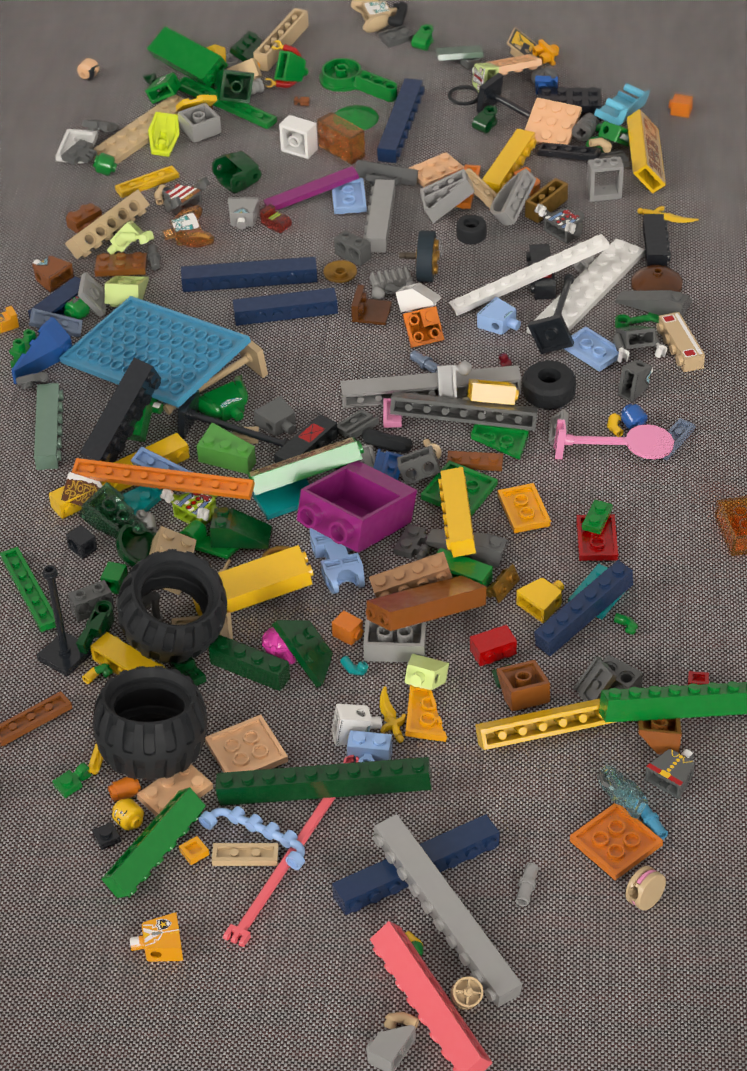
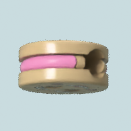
M650 866L640 868L627 885L625 894L627 901L643 911L652 908L664 892L666 885L665 876Z

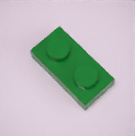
M594 500L582 524V530L601 534L612 512L613 504Z

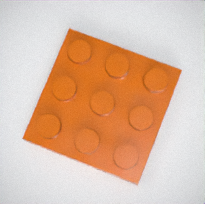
M615 802L570 835V842L615 881L663 846V840L618 802Z

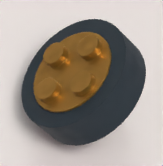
M420 230L416 252H399V259H416L417 282H433L434 275L438 274L437 261L440 258L439 240H436V231Z

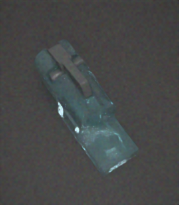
M610 765L604 766L597 775V781L601 788L614 803L624 806L631 817L639 819L648 803L647 798L636 782L624 778L621 772L617 771L614 767Z

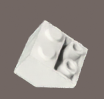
M421 283L403 286L396 292L400 311H406V313L417 311L420 308L433 307L441 299L439 294Z

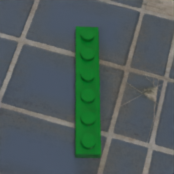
M18 546L0 552L1 560L40 632L55 628L53 609Z

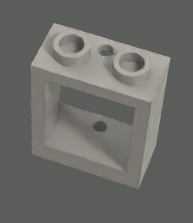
M621 157L588 160L587 195L590 202L622 199L624 166ZM617 170L616 184L595 186V172Z

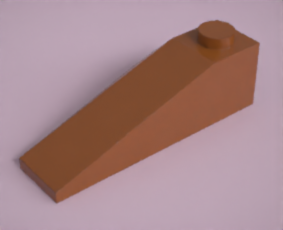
M680 718L638 721L639 735L657 754L662 755L668 749L679 753L682 736Z

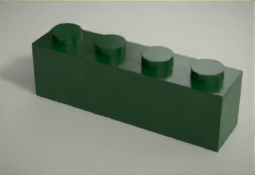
M219 635L209 647L212 665L262 685L281 691L290 679L289 661Z

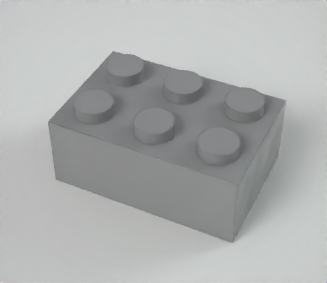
M366 616L363 643L364 661L409 662L412 654L425 657L426 622L389 631L367 620Z

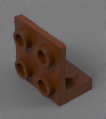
M358 284L351 305L352 322L386 325L392 301L367 299L368 293L365 292V285Z

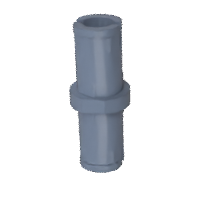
M417 350L412 351L410 354V360L419 364L423 370L427 369L431 373H437V366H441L435 363L431 357L424 356Z

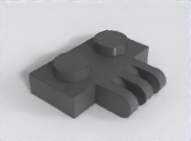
M80 139L64 152L61 157L62 161L75 165L79 161L88 163L98 153L94 150L93 143Z

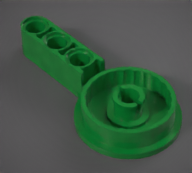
M335 58L327 61L322 66L319 82L328 90L336 92L359 90L387 102H394L398 97L396 82L361 70V65L353 59Z

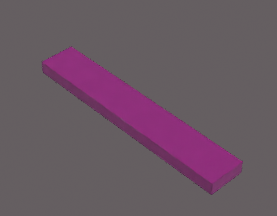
M350 166L263 200L264 205L271 213L357 180L359 175L354 167Z

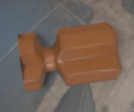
M295 96L294 105L300 103V106H309L310 98L301 96L298 99V96Z

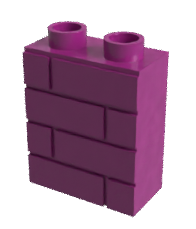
M355 461L301 489L297 521L303 526L312 528L331 538L335 543L342 544L359 553L370 547L371 544L377 543L411 523L417 490L360 461Z

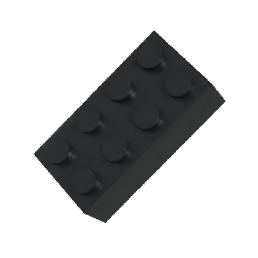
M538 88V98L582 107L579 120L586 113L594 115L596 109L601 108V88Z

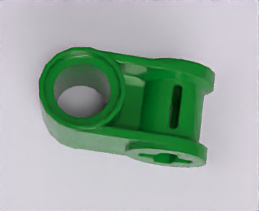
M430 24L422 25L413 36L411 46L427 51L434 41L432 37L433 26Z

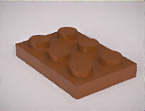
M103 253L97 255L95 277L146 275L147 253Z

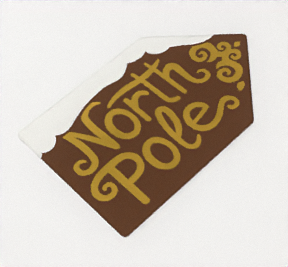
M71 472L68 473L61 500L67 501L86 493L69 503L89 509H94L110 500L100 481Z

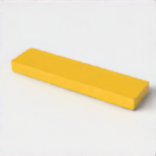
M171 165L115 185V191L124 198L131 195L137 189L141 192L180 178L179 172Z

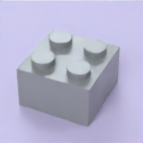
M206 103L178 112L179 128L193 143L221 133L220 117Z

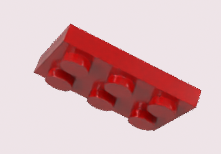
M610 514L601 534L582 530V524L587 515H576L579 561L618 560L615 514Z

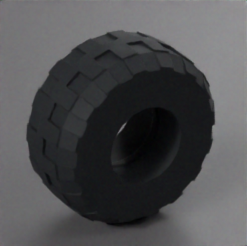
M545 360L537 362L530 366L523 375V395L530 404L537 408L554 410L564 407L574 398L576 376L567 365L559 361Z

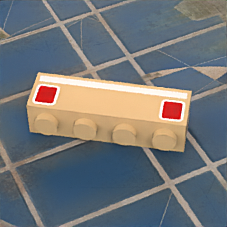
M675 312L659 316L657 331L662 335L664 343L668 345L671 355H674L676 363L681 367L682 371L688 372L704 368L705 354L680 313Z

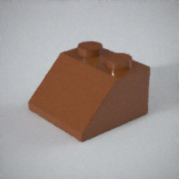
M535 659L497 668L504 700L512 712L550 702V682Z

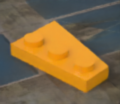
M410 685L405 736L446 742L447 735L443 730L442 720L438 715L432 690Z

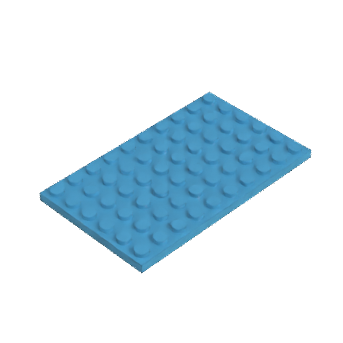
M130 296L61 355L59 359L62 364L119 385L135 357L152 365L161 377V384L152 394V398L180 407L243 350L251 340L247 335Z

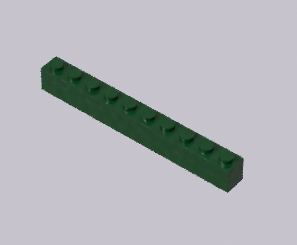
M429 757L217 773L215 790L220 806L432 790V773Z

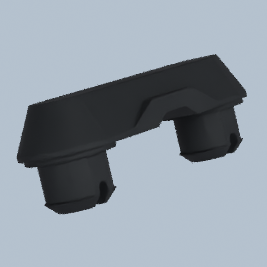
M400 1L393 4V8H397L395 16L388 18L390 26L398 27L403 25L408 5Z
M366 429L362 434L365 443L380 449L407 453L412 448L411 439L374 429Z

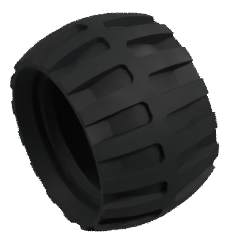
M168 549L164 552L157 551L148 555L146 559L140 560L125 577L117 600L118 620L127 641L146 658H153L161 663L185 662L191 657L195 658L201 655L218 638L227 614L226 591L221 577L204 558L200 559L192 552L177 551V549ZM164 588L180 590L190 595L198 603L202 615L196 621L185 625H170L158 621L149 614L142 603V598L153 590Z
M139 666L135 669L119 672L117 676L111 677L106 682L96 700L93 715V732L98 750L107 765L110 764L115 772L127 775L128 778L155 780L164 777L170 778L174 774L184 772L198 758L207 733V712L200 690L188 675L185 676L176 669L171 670L163 666Z

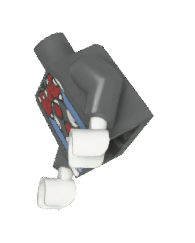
M537 205L535 212L544 218V231L566 244L574 237L581 236L583 231L582 220L584 219L582 211L579 210L574 213L568 208H563L556 212H549L544 205Z
M644 326L616 328L613 342L616 350L619 352L617 359L619 363H621L622 358L628 362L629 351L625 349L656 347L655 356L658 358L661 355L665 357L667 347L660 344L661 342L656 336L655 328Z

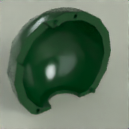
M125 524L117 534L115 542L118 556L126 565L133 568L140 560L146 559L149 555L152 540L156 533L150 530L136 532L133 530V526Z

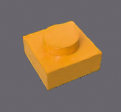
M198 836L179 846V852L190 865L209 855V849Z

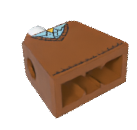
M49 256L43 261L36 259L32 264L36 281L49 292L54 291L74 277L72 263L53 256Z

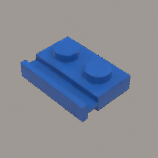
M535 76L536 95H538V88H558V76L556 78H551V76Z
M378 449L373 468L398 480L400 470L397 457L403 455L388 451L384 453L381 452V449Z

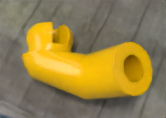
M613 413L608 418L607 428L617 437H621L624 433V430L618 426L621 416Z

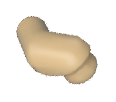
M405 1012L389 1013L385 1017L384 1027L395 1029L396 1024L401 1023L406 1026L413 1025L417 1028L419 1019Z

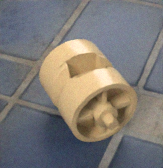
M467 976L459 979L450 991L452 1003L461 1010L472 1009L483 998V987L474 977Z

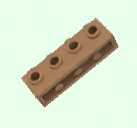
M444 551L369 577L376 598L453 578Z

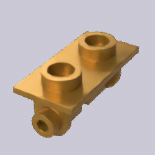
M514 564L509 568L503 569L501 574L495 579L496 582H493L486 588L487 597H496L497 602L500 603L517 584L520 578Z

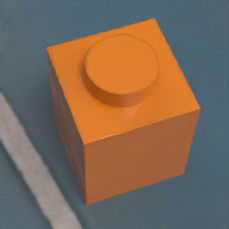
M675 93L673 99L669 101L670 115L689 118L693 106V96Z
M344 610L331 622L332 636L351 646L363 636V620Z

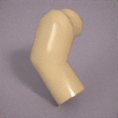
M602 137L589 139L590 147L601 146L604 153L611 152L612 144Z
M160 185L154 193L157 205L164 203L162 190L164 187H167L165 185Z

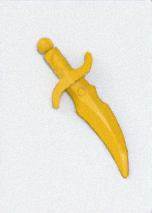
M660 206L655 210L638 208L637 210L638 214L642 215L664 214V220L670 222L687 223L699 220L671 213H661L665 209L664 206Z
M384 686L380 694L379 703L381 713L384 715V721L387 723L381 727L380 732L385 734L386 731L392 730L396 741L402 743L404 737L400 726L405 723L406 714H402L400 718L396 719L397 712L389 700L387 687Z

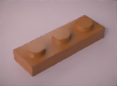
M448 451L447 462L452 461L472 470L502 471L503 453Z

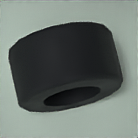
M465 215L458 219L457 238L460 242L472 245L478 244L485 239L486 221L478 215Z

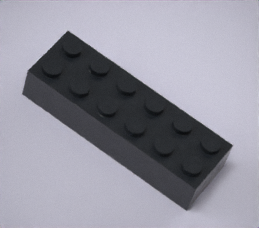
M135 357L133 358L80 452L85 459L116 462L117 456L125 448L126 440L132 436L135 424L141 420L143 410L146 405L150 404L152 394L161 384V377L152 365Z

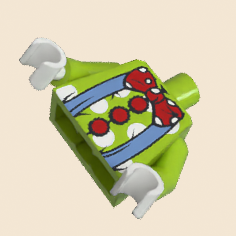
M163 489L160 496L167 503H172L174 517L188 524L198 520L206 526L209 521H212L214 508H217L215 499L217 496L190 494L188 492L177 495L169 489Z

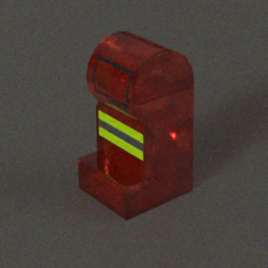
M272 204L260 210L262 225L278 233H282L292 226L289 216L286 214L282 215V213L276 211L275 206Z

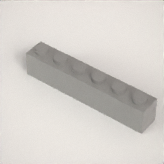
M375 179V185L371 187L370 205H368V215L366 217L367 225H365V235H363V239L371 242V252H386L395 198V180Z

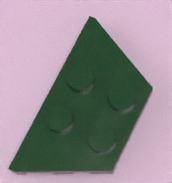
M277 620L271 624L315 687H320L324 683L333 652L311 621Z

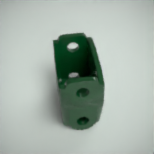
M243 151L222 155L215 158L212 162V173L216 176L218 182L235 194L246 190L259 181L262 175L259 165Z

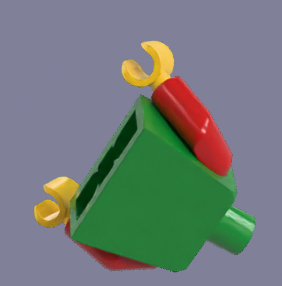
M275 40L273 42H276L278 47L271 46L273 50L282 49L279 51L274 77L276 81L266 78L265 80H270L271 83L265 86L268 88L273 86L290 88L297 81L301 82L303 76L308 75L309 70L305 67L306 60L302 58L297 48L287 44L282 45L279 40Z

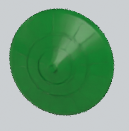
M364 105L346 106L336 111L333 115V123L338 128L346 131L367 130L376 125L379 120L378 113Z

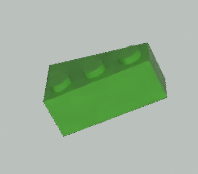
M211 423L197 444L198 462L245 474L251 472L256 464L255 446L214 423Z

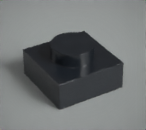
M112 822L92 830L93 837L101 850L121 842L120 835Z

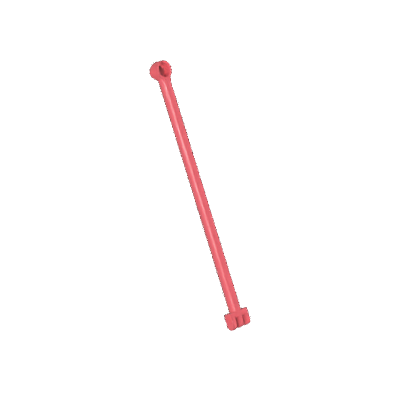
M354 755L345 757L343 763H354ZM336 797L322 798L298 834L297 840L303 846ZM292 847L288 849L237 926L230 924L224 933L223 939L228 941L231 938L232 943L236 944L239 941V946L245 947L251 938L248 931L249 927L290 866L286 863V857L291 851H297Z

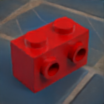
M506 624L470 636V651L479 666H483L516 655L517 640Z

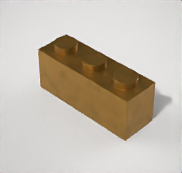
M554 178L525 201V217L539 223L544 218L535 212L538 204L544 205L547 208L546 210L553 212L568 200V183Z

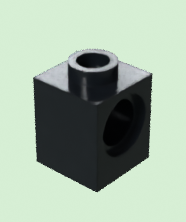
M82 525L66 534L68 548L80 558L84 559L97 550L95 535Z

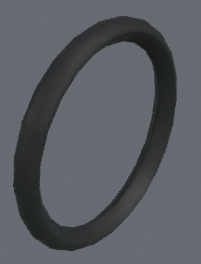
M460 85L449 91L448 98L458 105H470L478 101L479 92L473 86ZM467 88L476 91L477 98L468 102H460L454 100L451 94L457 89Z

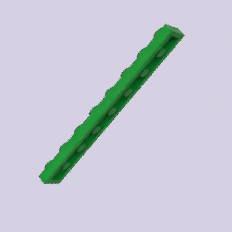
M185 76L179 80L181 86L178 90L196 98L199 95H216L217 101L213 104L214 106L268 129L277 123L276 116L247 103L219 100L215 89Z

